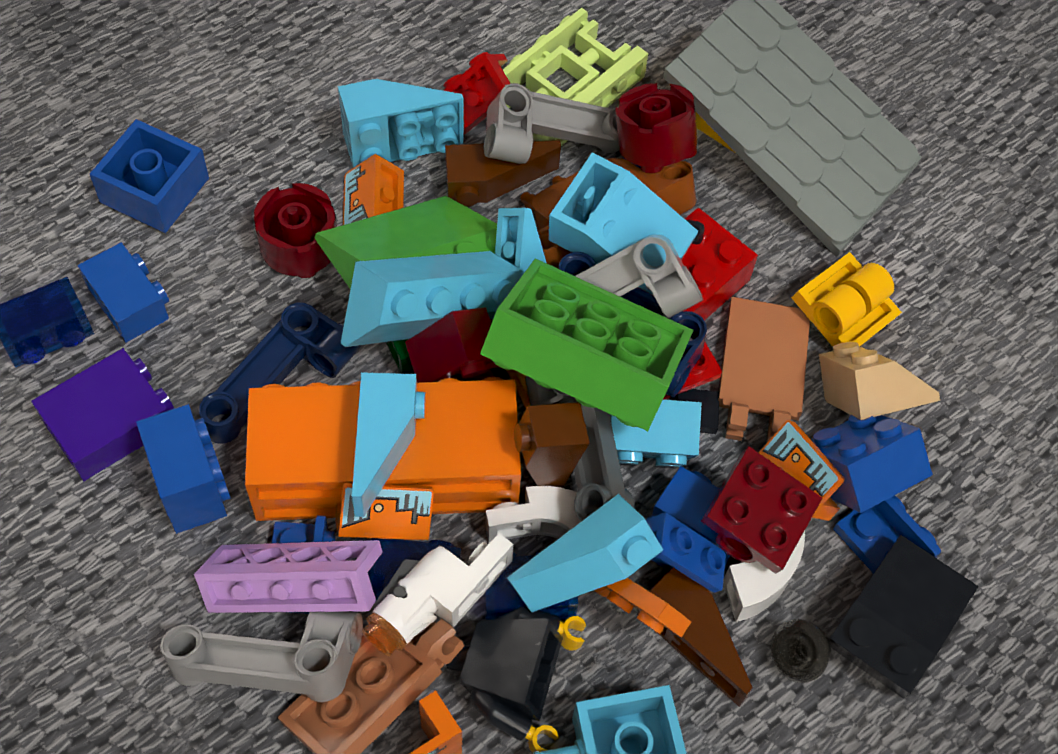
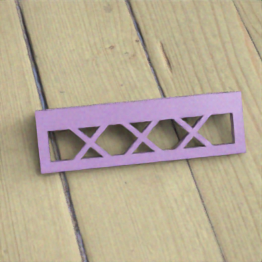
M379 540L221 545L195 572L194 576L208 613L369 611L376 602L368 571L382 554V548ZM352 558H357L355 561H347Z

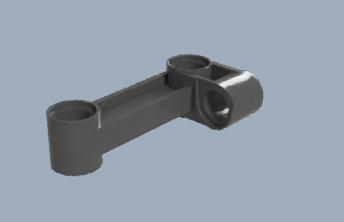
M528 376L525 378L530 406L577 402L570 395L557 389L542 387L533 378ZM581 405L590 444L574 468L578 488L574 500V510L580 521H583L617 494L621 495L633 508L634 500L631 493L624 488L609 413L598 408H589Z

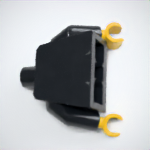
M520 606L497 616L495 620L480 621L476 625L471 644H464L463 649L446 666L449 670L461 672L460 683L470 693L472 705L491 725L519 741L524 738L528 739L529 749L532 753L534 751H546L547 749L541 748L537 743L538 734L543 733L556 740L558 739V733L555 728L549 725L535 728L532 726V720L540 721L560 647L562 646L570 651L577 650L585 641L580 637L572 636L568 629L583 631L586 623L579 616L569 617L565 622H562L558 615L542 610L531 612L527 606Z

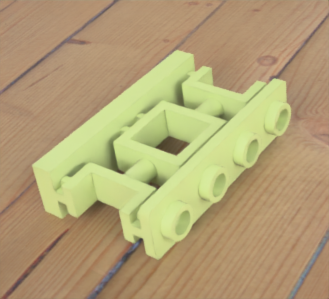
M580 8L573 15L566 16L559 26L549 34L540 36L535 44L522 55H516L503 71L510 83L523 85L526 82V88L532 92L608 108L645 77L648 53L639 46L631 50V46L627 43L623 44L615 52H612L596 40L598 22L595 20L588 22V12ZM574 43L575 48L582 53L579 57L568 50ZM596 63L606 72L599 76L600 72L594 69L592 65ZM560 67L579 80L566 92L561 91L547 80ZM532 133L533 140L535 141L560 140L561 146L568 141Z

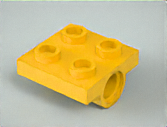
M851 252L847 253L791 297L832 347L845 342H856L861 346L902 313L889 298L894 292V282L889 272L876 263H867L862 266Z

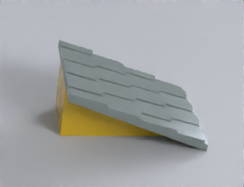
M735 0L722 15L710 24L700 36L665 68L663 78L669 84L682 86L692 93L697 129L736 153L830 252L838 257L918 166L922 157L918 154L916 146L881 114L882 109L835 67L833 59L797 26L798 21L775 0Z

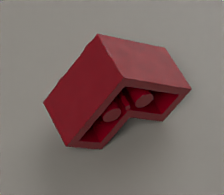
M486 307L452 311L405 341L413 370L416 374L417 383L438 382L446 378H453L459 381H481L488 377H495L494 374L503 369L497 366L491 359L480 355L493 319L489 318Z

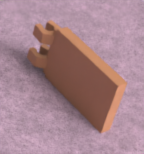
M731 297L721 366L722 374L718 390L719 407L729 409L725 438L742 441L743 433L747 427L748 412L770 416L767 442L787 420L799 421L803 407L810 319L800 308Z
M443 619L437 623L432 622L413 637L406 646L393 640L375 624L362 636L361 645L354 656L345 688L339 696L328 702H317L311 700L306 694H302L277 718L313 754H361L442 673L441 668L444 664H449L463 649L464 644L454 635L456 631L453 626Z

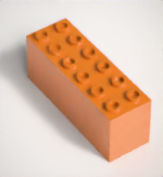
M488 377L481 381H459L453 378H446L438 382L417 383V392H425V419H416L415 437L385 484L432 487L434 491L432 514L480 513L491 510L496 505L505 502H515L519 505L521 465L520 452L517 451L514 441V428L518 424L515 380ZM361 381L350 385L329 386L328 384L317 382L298 387L268 384L262 388H249L245 487L256 521L316 519L317 515L335 518L336 505L341 503L342 485L346 482L353 483Z

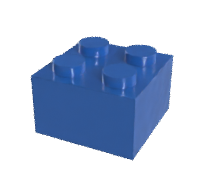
M135 119L90 172V177L100 203L166 233L207 182L209 174L201 148Z
M188 404L136 421L160 499L176 534L226 517L227 513L223 501L229 500L231 497L204 419L194 420Z
M850 415L848 421L834 428L822 429L813 435V439H811L845 479L842 485L831 495L832 500L860 513L933 475L921 429L903 423L898 419L880 415L860 420Z

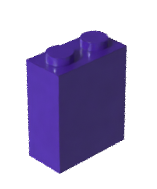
M124 348L31 401L41 420L83 482L144 446L136 421L174 409L164 390L159 388L154 391L148 383L152 380V376L142 360L138 358L133 361Z

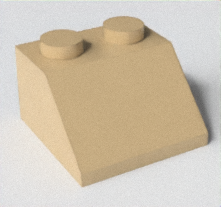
M856 342L840 343L833 346V351L819 354L826 402L860 420L940 401L938 391L896 361L877 354L876 350L862 348Z

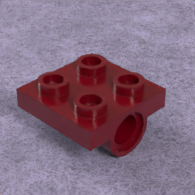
M748 446L740 454L701 522L718 533L716 542L725 553L746 563L758 561L776 574L784 569L823 498Z

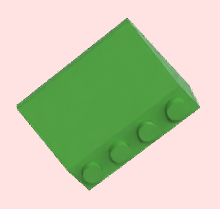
M443 196L317 232L315 240L351 289L355 263L358 261L491 251L495 254L497 223L448 196Z
M535 258L497 308L480 355L491 359L497 366L503 369L515 370L533 378L542 387L557 389L570 395L583 406L598 408L609 413L627 426L639 427L648 431L670 386L693 330Z

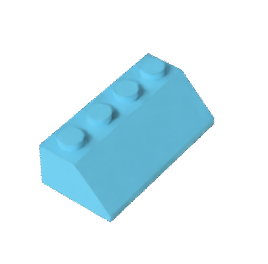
M491 251L358 261L355 263L341 344L345 347L410 339L452 311L486 307L489 318L494 319L497 308L521 278L522 270Z

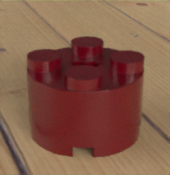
M651 83L635 87L625 92L619 98L620 105L618 108H615L619 148L622 156L627 161L641 166V170L645 173H657L664 166L692 158L697 154L694 97L689 90L675 84H670V90L658 89L657 83Z
M292 183L293 188L279 190V187H276L262 196L254 210L255 230L261 256L272 269L279 273L299 276L300 278H311L331 262L315 240L317 232L337 227L336 215L331 200L321 189L305 183Z

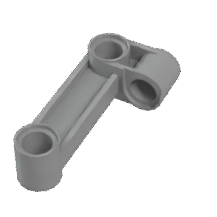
M517 83L508 84L488 106L484 154L488 158L518 164L526 163L532 150V133L593 145L606 153H615L620 150L618 132L616 131L615 108L610 109L532 92ZM506 104L509 105V106L513 109V111L510 110V109L506 106Z
M653 234L647 236L575 276L617 296H622L645 283L658 302L663 316L668 319L703 301L702 294L687 267L684 266L673 244L662 235ZM654 243L662 246L666 253L664 264L655 267L645 262L643 250L646 245Z
M310 612L300 643L201 632L196 626L182 624L166 632L161 640L160 648L174 679L184 686H195L202 682L306 694L313 701L328 702L339 696L345 688L354 656L361 645L363 619L361 613Z

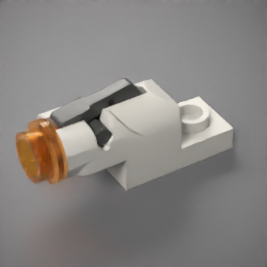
M498 533L489 544L482 542L473 551L468 560L469 566L442 546L428 552L420 561L404 560L373 605V612L366 619L368 624L362 630L363 635L377 650L386 656H391L395 650L402 651L413 637L434 622L437 618L434 614L454 628L510 565L513 557V543Z

